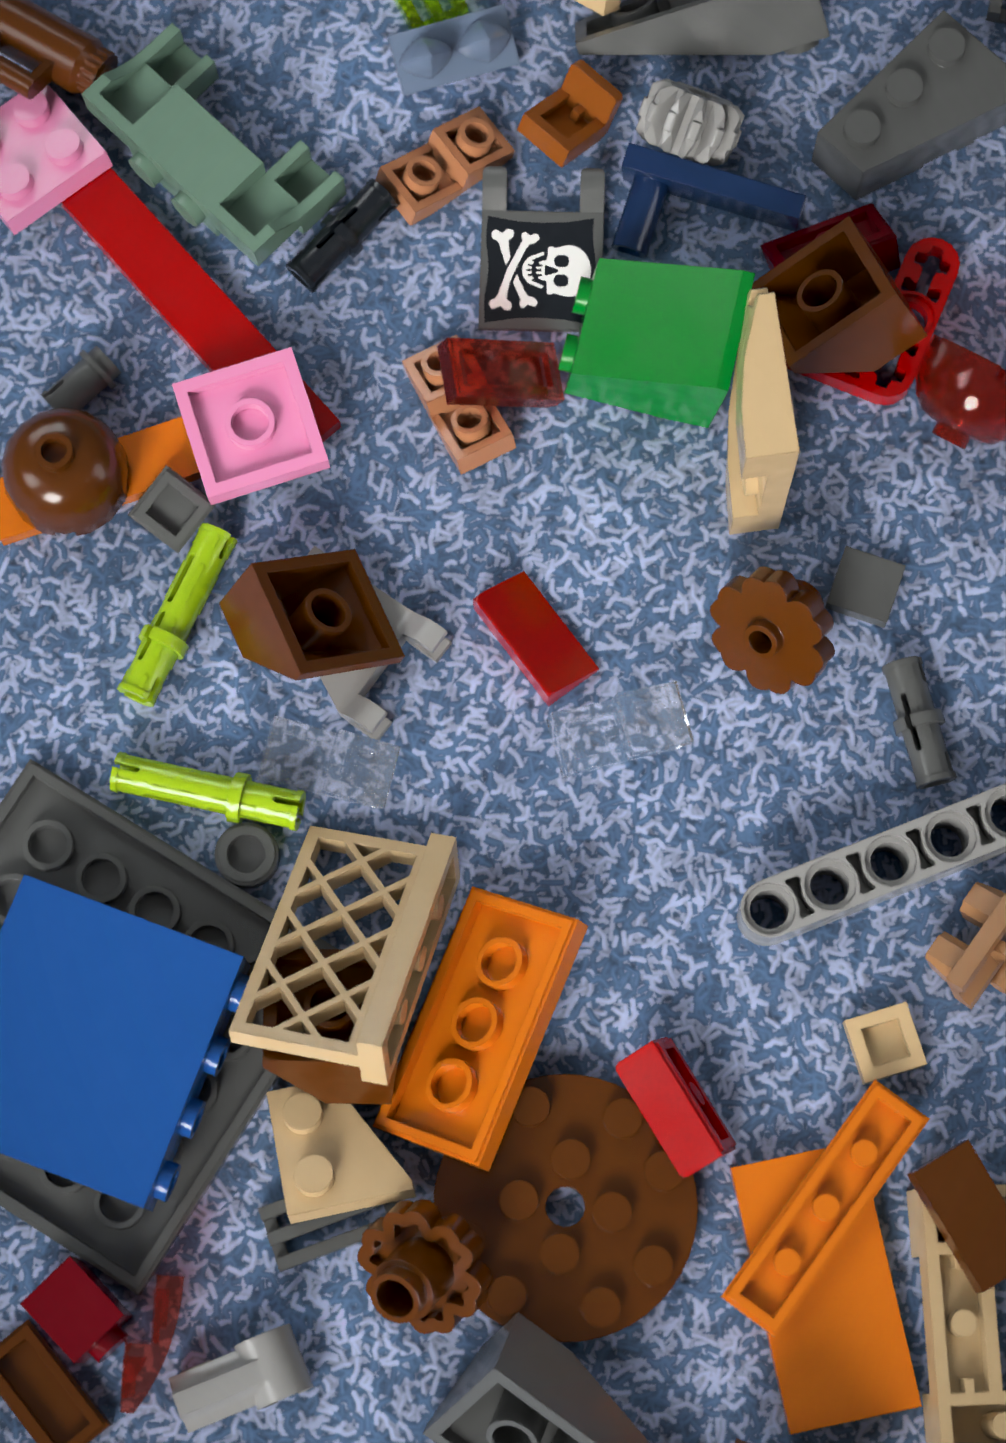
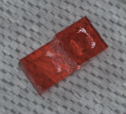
M155 1273L151 1340H124L120 1413H134L161 1370L178 1320L184 1282L182 1274Z

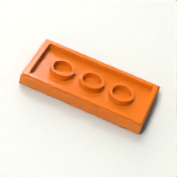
M472 886L397 1066L392 1103L381 1105L373 1127L489 1172L588 926L579 919Z
M825 1148L730 1168L749 1255ZM874 1199L777 1337L774 1338L766 1332L790 1435L922 1407Z

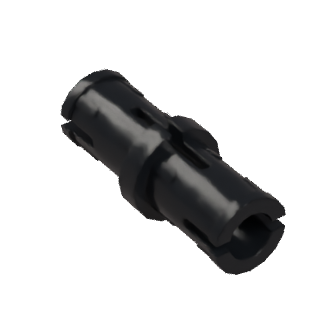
M372 178L369 179L357 195L335 216L328 214L321 221V231L285 265L288 271L311 293H314L318 286L349 255L354 258L364 249L361 243L392 211L399 207L396 204V200L380 183Z

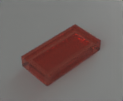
M447 337L437 346L447 405L547 408L557 406L565 400L558 370L555 344L552 342Z

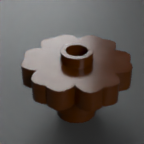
M765 566L757 568L748 578L744 576L732 578L720 589L717 599L710 606L712 618L720 625L712 634V642L717 650L721 652L725 665L735 671L746 670L747 678L754 688L759 690L769 689L777 694L787 693L796 683L802 686H809L824 672L827 663L835 654L833 644L826 637L833 628L834 621L828 610L824 608L823 599L814 586L806 581L796 579L788 571H775Z
M421 1199L415 1202L401 1200L397 1202L384 1217L377 1218L362 1235V1247L359 1249L357 1260L365 1271L372 1274L366 1283V1291L371 1297L375 1309L380 1315L391 1322H410L412 1327L419 1333L429 1334L434 1331L438 1333L451 1332L463 1317L473 1316L485 1302L487 1287L492 1280L490 1269L477 1259L484 1249L481 1237L470 1229L469 1224L460 1214L451 1213L442 1217L439 1209L430 1200Z

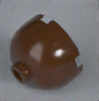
M66 407L40 411L21 423L6 443L1 463L6 495L23 521L43 534L56 536L55 533L68 534L75 532L79 536L92 533L111 521L126 500L129 476L127 454L111 428L87 411Z

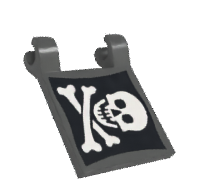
M485 167L483 169L478 330L579 333L583 315L572 313V308L580 277L592 279L599 258H603L604 170L600 168L582 169L580 212L507 210L508 180L506 167Z

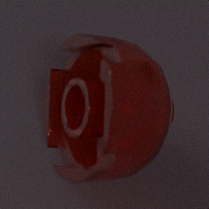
M936 334L933 335L921 358L915 377V394L920 408L929 417L937 421L931 433L964 450L970 439L990 445L1006 441V370L1001 368L1002 366Z

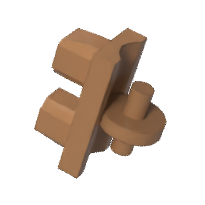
M976 882L960 908V913L965 920L981 928L971 943L967 945L944 931L938 935L925 955L930 968L948 983L954 998L971 1010L989 984L1006 994V893L980 882Z

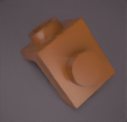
M580 59L570 66L560 89L523 114L517 131L563 168L604 137L622 102L623 95L597 71Z

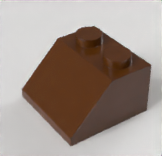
M850 216L753 282L752 289L766 287L768 288V293H775L785 360L795 374L875 372L928 336L884 263Z

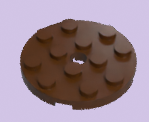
M575 1074L545 1075L527 1079L490 1171L487 1172L443 1155L436 1177L433 1203L439 1209L442 1217L451 1213L460 1214L467 1221L470 1229L475 1231L484 1243V1249L477 1259L490 1269L492 1280L487 1287V1298L479 1310L502 1326L519 1312L558 1342H579L601 1338L632 1325L648 1314L663 1300L681 1275L693 1246L697 1226L698 1202L694 1175L683 1178L678 1174L628 1090L599 1078ZM560 1188L575 1190L584 1201L585 1211L583 1217L572 1226L562 1227L556 1225L549 1219L546 1213L548 1197L552 1192Z

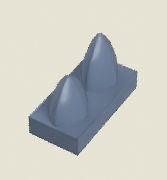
M505 4L387 36L403 96L520 64Z

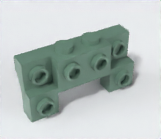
M171 23L136 56L121 66L103 73L82 93L87 110L130 148L132 157L128 162L145 183L153 188L160 183L174 196L171 202L186 221L194 227H197L202 222L217 236L222 233L254 264L260 266L297 229L304 235L346 195L344 178L336 171L331 175L326 173L311 159L310 149L302 140H299L266 172L263 161L196 101L219 78L215 61L207 54L202 58L195 54L184 44L181 30Z

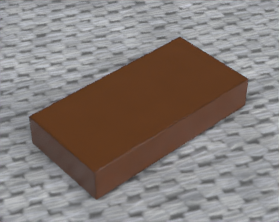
M969 1139L964 1140L911 1171L907 1176L975 1293H983L1006 1279V1202Z
M32 1319L25 1321L0 1342V1396L36 1443H91L112 1425Z

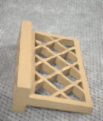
M310 825L228 1030L231 1042L360 1067L362 1081L388 1086L460 880L456 837L431 833L427 846ZM320 849L347 854L352 863L324 876L315 866ZM391 862L413 866L408 877L387 887H384L374 873L375 870ZM363 877L374 893L344 907L333 890ZM322 896L333 913L303 927L295 915L297 908ZM401 899L399 905H397L395 901ZM384 907L393 919L391 927L366 938L354 921ZM344 927L355 944L324 958L313 941ZM303 947L314 964L283 979L275 968L277 959ZM382 950L381 955L379 957L377 955V952ZM365 958L374 970L372 979L346 991L335 973ZM325 979L336 997L304 1012L293 993ZM270 980L272 985L267 987V984ZM283 999L294 1016L275 1027L252 1024L258 1010ZM363 1003L361 1010H359L357 1005ZM344 1011L347 1012L355 1024L349 1042L321 1037L314 1027Z

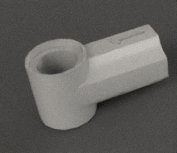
M290 1323L235 1345V1351L212 1361L208 1360L168 1378L172 1397L188 1433L254 1406L257 1407V1410L278 1403L277 1401L297 1393L300 1394L314 1387Z

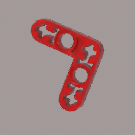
M929 237L920 239L912 244L907 251L896 276V285L910 308L920 313L925 322L924 330L928 335L901 353L894 376L903 380L902 382L891 380L887 388L880 387L875 384L877 380L875 372L803 373L801 375L874 404L885 406L896 404L904 399L911 389L959 272L960 261L954 247L940 238ZM929 256H935L940 259L939 269L947 274L937 272L933 276L925 296L915 291L922 273V266L915 263V261L925 263ZM905 286L909 290H902L901 288ZM930 298H936L938 301L934 303ZM907 352H915L916 354L912 357ZM786 362L787 369L792 371Z

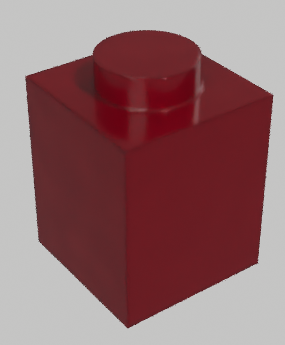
M69 1256L20 1303L73 1363H85L91 1356L98 1363L104 1361L128 1337L122 1326L133 1316L80 1258Z

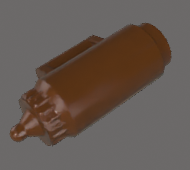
M0 0V53L32 71L30 72L0 55V83L27 99H33L50 82L72 94H82L103 73L118 67V58L115 53L105 48L100 39L31 0Z

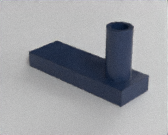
M629 142L622 163V175L624 181L631 182L632 184L612 248L639 258H646L667 194L793 232L798 230L804 212L806 195Z

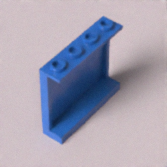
M24 874L0 930V1153L152 1212L158 1199L167 1202L174 1190L181 1170V1164L173 1162L182 1137L193 1138L204 1114L206 1102L198 1099L207 1074L215 1077L219 1074L230 1047V1039L223 1037L232 1012L236 1013L250 978L247 974L251 965L245 957Z

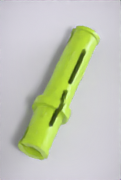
M208 523L200 525L192 546L178 569L157 614H155L150 625H143L138 635L142 642L136 651L129 669H127L117 687L119 692L124 693V696L137 703L154 707L163 688L162 686L176 660L184 659L189 649L186 641L191 633V629L209 598L225 562L237 544V540L234 537H230V533Z
M121 751L115 757L114 762L120 765V769L112 766L109 785L111 792H123L225 814L227 822L236 824L242 823L243 819L289 828L291 831H297L301 824V819L297 818V816H303L306 802V792L304 790L296 791L254 782L250 774L237 772L234 777L132 756Z

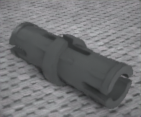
M910 656L884 665L882 672L886 677L898 718L893 722L896 736H903L916 780V789L921 790L949 783L955 780L957 776L956 772L953 771L940 727L946 721L942 709L934 707L922 666V657Z

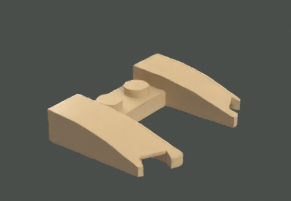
M766 287L750 289L747 295L742 335L736 357L730 397L725 482L729 535L779 529L800 453L775 293H768V288Z
M997 1184L996 1187L1006 1202V1184ZM915 1189L908 1190L906 1195L911 1258L919 1257L930 1392L922 1394L926 1443H1006V1390H1003L995 1288L993 1286L983 1293H975Z

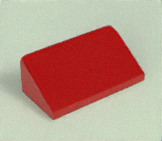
M524 571L483 591L473 598L474 610L548 707L599 670L595 662Z
M664 1037L653 1040L617 1063L615 1066L617 1074L680 1176L683 1178L689 1177L736 1149L735 1145L737 1144L672 1038Z

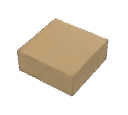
M907 1002L843 1021L842 1024L863 1085L871 1083L875 1079L878 1081L927 1065Z

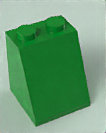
M599 258L592 279L581 276L572 313L583 315L578 336L567 333L558 370L569 373L564 393L668 420L709 428L729 391L742 334L747 295L750 289H752L755 273L736 269Z

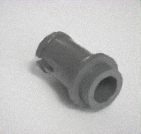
M95 346L89 353L82 350L79 353L82 359L52 387L40 395L53 409L66 407L82 410L107 386L113 390L116 387L113 381L121 374V371L98 346Z

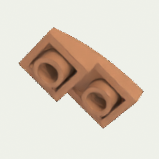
M478 106L432 129L427 144L381 166L375 180L392 195L399 206L397 210L407 223L412 226L432 215L481 181L485 167L504 165L513 157L515 150L481 107Z
M457 334L402 360L407 376L461 475L516 448L513 433L487 393L481 373Z

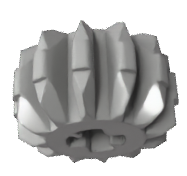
M663 79L652 83L648 95L644 96L638 112L640 117L636 131L648 144L659 147L664 152L672 153L682 159L692 160L696 163L718 166L727 162L733 148L736 149L742 133L740 128L744 114L738 106L729 100L717 96V94L707 92L699 87L687 85L681 81L675 82L670 79Z

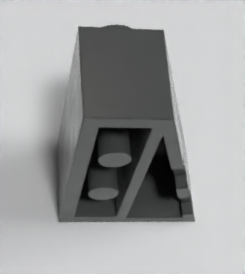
M943 10L818 131L811 161L852 198L857 200L923 168L924 164L955 149L958 151L974 143L975 139L1006 125V63Z

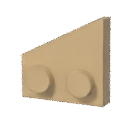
M296 1086L266 1092L286 1211L291 1224L416 1197L412 1179L351 1104L324 1103Z

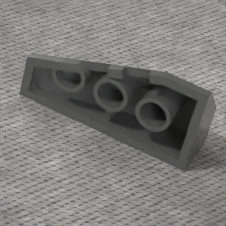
M625 0L620 3L619 10L605 16L596 13L575 23V44L579 55H773L782 51L786 54L794 55L806 52L814 48L820 39L830 37L821 0Z
M519 1312L482 1345L423 1431V1434L435 1443H650L572 1351Z

